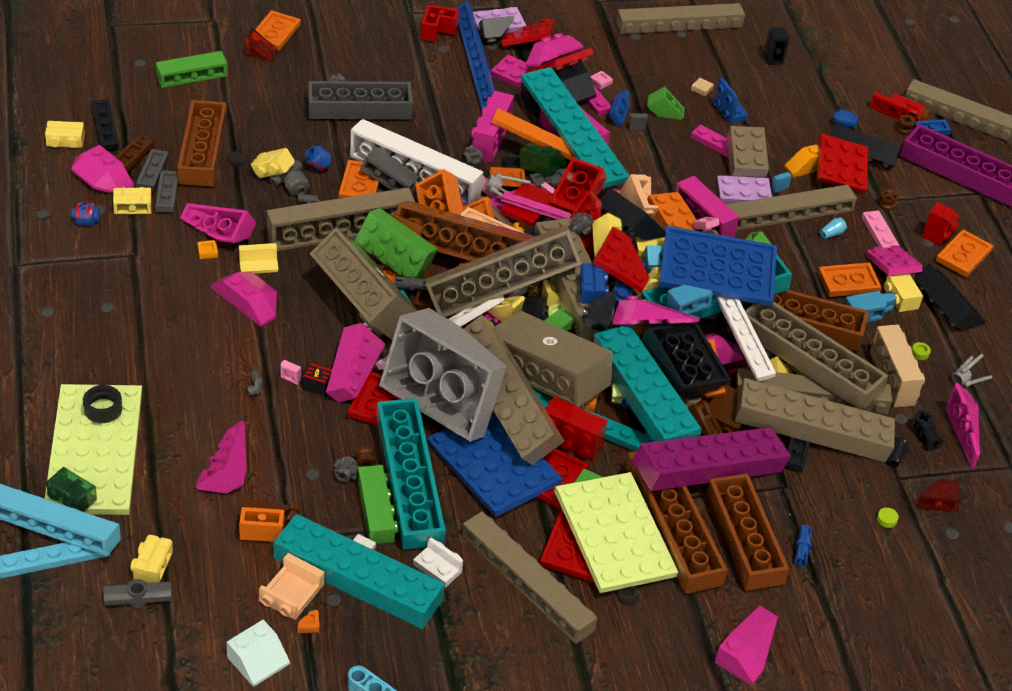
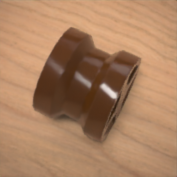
M901 115L896 128L898 133L910 135L916 123L915 118L911 115Z
M891 189L883 190L878 203L879 207L886 211L894 210L898 200V193Z
M362 446L355 451L356 462L359 467L377 465L374 448Z

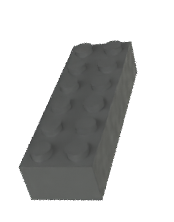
M308 81L309 119H412L411 82Z

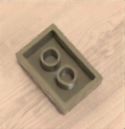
M730 126L726 138L730 176L766 178L769 165L764 127Z

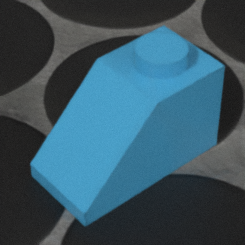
M681 285L668 290L666 304L669 308L692 314L710 307L713 293L711 290Z

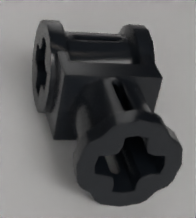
M919 410L915 414V421L911 424L910 429L913 434L917 435L919 440H925L927 443L926 447L930 451L936 450L943 444V439L938 437L934 431L936 425L932 420V415L927 411Z

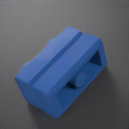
M583 263L579 275L580 301L582 304H590L591 301L609 293V286H605L608 282V273H604V270L595 264Z

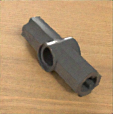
M134 579L125 585L104 586V606L130 604L134 608H141L148 602L171 601V581L146 583L144 580Z

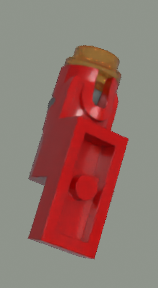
M875 92L869 107L898 121L900 116L905 114L911 115L916 121H927L931 110L926 105L897 93L889 98Z

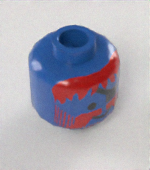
M312 146L306 151V163L315 171L321 172L330 167L331 154L322 146Z
M79 202L76 208H72L71 216L72 219H75L78 226H94L96 222H99L100 212L94 203Z

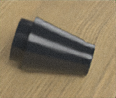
M901 437L894 438V449L888 458L890 466L898 467L909 449L906 439Z

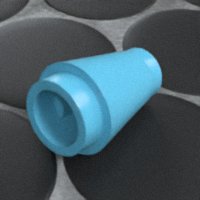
M834 218L820 230V235L823 239L843 234L847 229V225L842 218Z

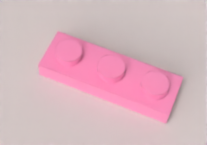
M879 210L863 212L861 218L878 247L890 248L892 245L900 246Z

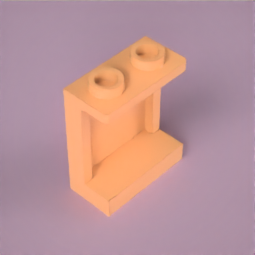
M630 174L619 194L645 211L653 219L659 207L658 205H649L643 191V187L648 181L646 175Z
M288 553L283 558V568L267 587L262 585L259 588V601L263 605L279 611L283 616L296 620L324 586V571Z

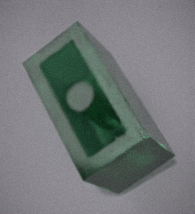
M64 466L46 481L48 497L64 506L84 512L97 500L96 486Z

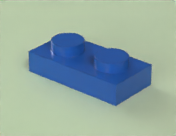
M946 119L916 121L913 126L915 129L920 124L943 135H950L951 133Z

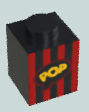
M310 363L308 369L304 370L301 375L303 390L325 396L332 369Z

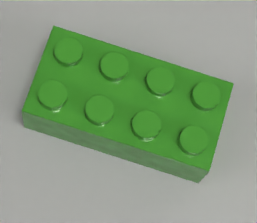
M381 208L369 212L354 241L402 277L409 278L416 276L422 279L438 250L434 245Z

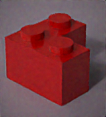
M428 4L421 22L420 39L436 42L439 32L456 35L460 10Z
M937 203L929 212L922 238L941 247L945 241H949L952 232L955 233L958 230L960 215L956 214L957 211Z

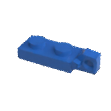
M627 89L616 94L609 112L611 121L617 127L623 125L630 106L628 103L630 93Z

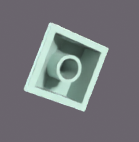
M264 620L227 641V658L253 687L290 664L277 634Z

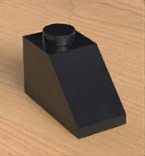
M613 290L591 301L589 307H585L583 310L582 318L585 319L583 326L601 332L606 331L611 320L618 291Z

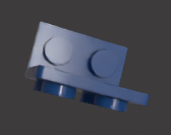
M719 78L714 99L715 107L719 109L723 117L730 124L747 120L748 114L738 102V96L724 78Z

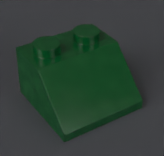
M528 143L520 149V169L551 176L567 164V160L561 152L549 146L542 147L536 143Z

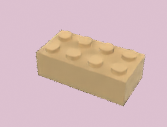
M899 325L877 326L869 353L876 368L889 375L886 384L891 385L892 405L894 408L915 406L918 397H920V390L925 382V377L918 367V361L912 354L911 346L906 341L905 333L902 332Z

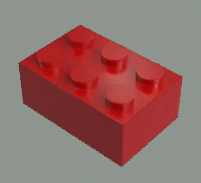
M554 396L545 410L564 439V442L558 447L593 462L603 448L608 420Z

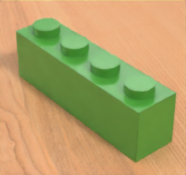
M222 51L156 62V76L161 88L227 77V62Z
M383 465L358 467V485L368 539L376 542V544L394 542L395 533H398V522L393 520V517H395L394 504L390 505L392 492L391 489H387V485H389L388 473H384Z

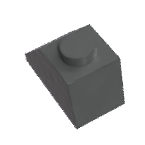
M514 16L482 19L479 22L482 42H497L496 40L502 36L514 20Z

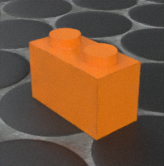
M242 507L239 523L240 540L274 542L284 530V510Z

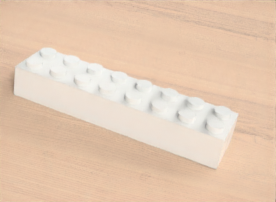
M364 119L351 129L350 157L363 162L365 157L375 147H378L419 176L417 183L445 169L457 176L460 196L464 197L468 204L477 194L481 195L483 171Z

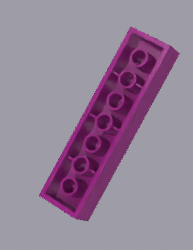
M920 124L905 139L900 157L1012 207V165Z
M768 427L640 444L632 461L649 489L655 491L709 483V479L747 473L749 477L780 473L783 471L791 455L774 430Z

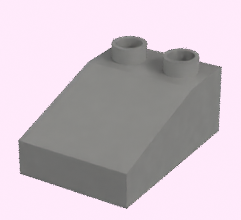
M427 308L399 317L379 386L400 399L417 398L421 412L471 442L485 436L507 366L459 325Z

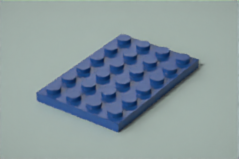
M667 226L659 286L675 288L681 285H689L711 290L712 296L772 306L777 245Z
M496 414L490 417L485 436L471 442L449 428L426 438L428 446L494 517L562 484L563 478L543 458L534 465L522 459Z

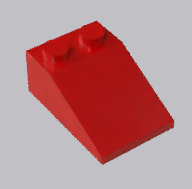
M572 157L549 203L574 212L588 190L594 192L596 196L599 195L607 180L605 169Z

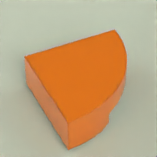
M318 610L310 611L308 615L298 622L297 633L319 632Z

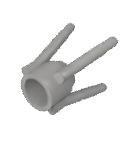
M496 173V175L490 174L488 176L485 187L502 198L503 194L501 192L509 191L502 188L503 181L501 179L531 184V181Z
M980 354L972 362L973 356H970L952 374L951 379L953 383H959L967 388L970 385L992 379V376L989 375L970 381L972 374L969 369L984 355Z

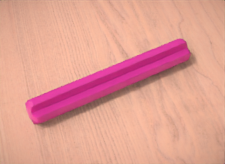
M504 192L502 196V202L556 220L570 218L571 216L569 212L509 192Z

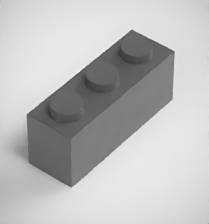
M375 147L365 157L360 168L390 190L403 188L411 190L419 179L417 174L378 147Z

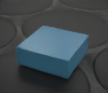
M786 172L774 176L771 190L777 193L788 189L792 175Z

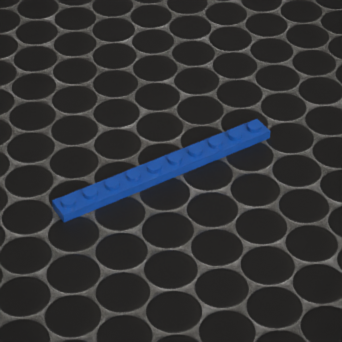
M466 1L457 8L460 10L459 28L483 110L484 107H487V100L489 96L492 97L495 87L471 4Z

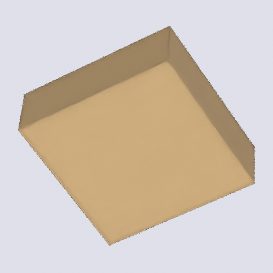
M699 78L691 86V90L706 96L713 89L714 84Z

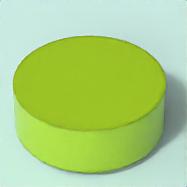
M922 342L913 344L912 354L917 360L928 359L931 352L930 347Z
M882 508L877 515L878 523L886 528L894 527L899 518L898 513L891 508Z

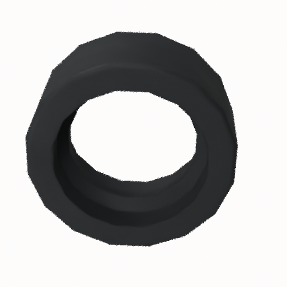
M97 385L90 388L84 393L82 399L85 416L96 423H107L117 419L123 409L121 393L109 385ZM100 399H108L114 402L112 406L104 409L91 406L93 402Z

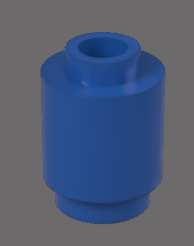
M840 109L839 112L836 111L833 117L835 125L838 124L850 129H855L859 120L856 114Z

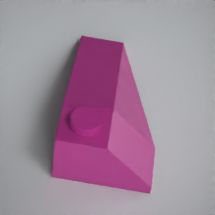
M187 203L180 217L182 221L214 239L229 243H236L250 238L256 225L255 220L247 210Z
M626 296V300H619L613 324H639L646 322L649 324L664 322L691 323L699 322V317L645 299H638V296Z
M956 383L945 410L971 468H974L980 455L979 408L972 395L959 383Z
M242 420L226 431L217 446L219 450L209 459L210 467L208 470L204 469L199 476L196 484L198 490L228 494L234 489L238 490L244 484L247 471L245 422Z
M759 606L720 645L715 663L752 686L764 670L778 616Z

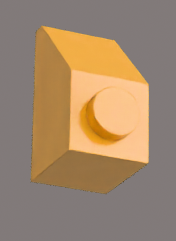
M815 144L802 148L784 165V168L793 178L817 172L819 146Z

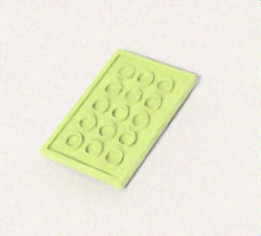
M631 472L556 486L554 492L599 593L677 577L678 570Z

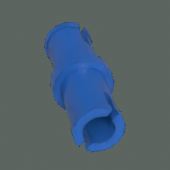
M808 525L800 526L799 537L795 543L796 555L794 563L798 566L807 565L808 553L812 547L810 540L813 529L812 527L809 528Z

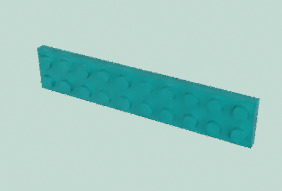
M549 67L521 74L520 80L575 158L605 169L607 180L602 189L625 183L629 178V174L554 70Z

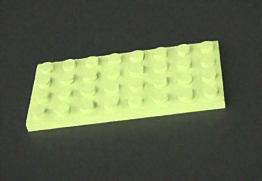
M61 384L45 499L88 514L130 515L142 386L109 385L121 393L123 407L121 415L111 422L96 423L85 416L82 399L85 392L97 385ZM100 399L93 402L91 406L104 409L112 406L114 402L108 399Z

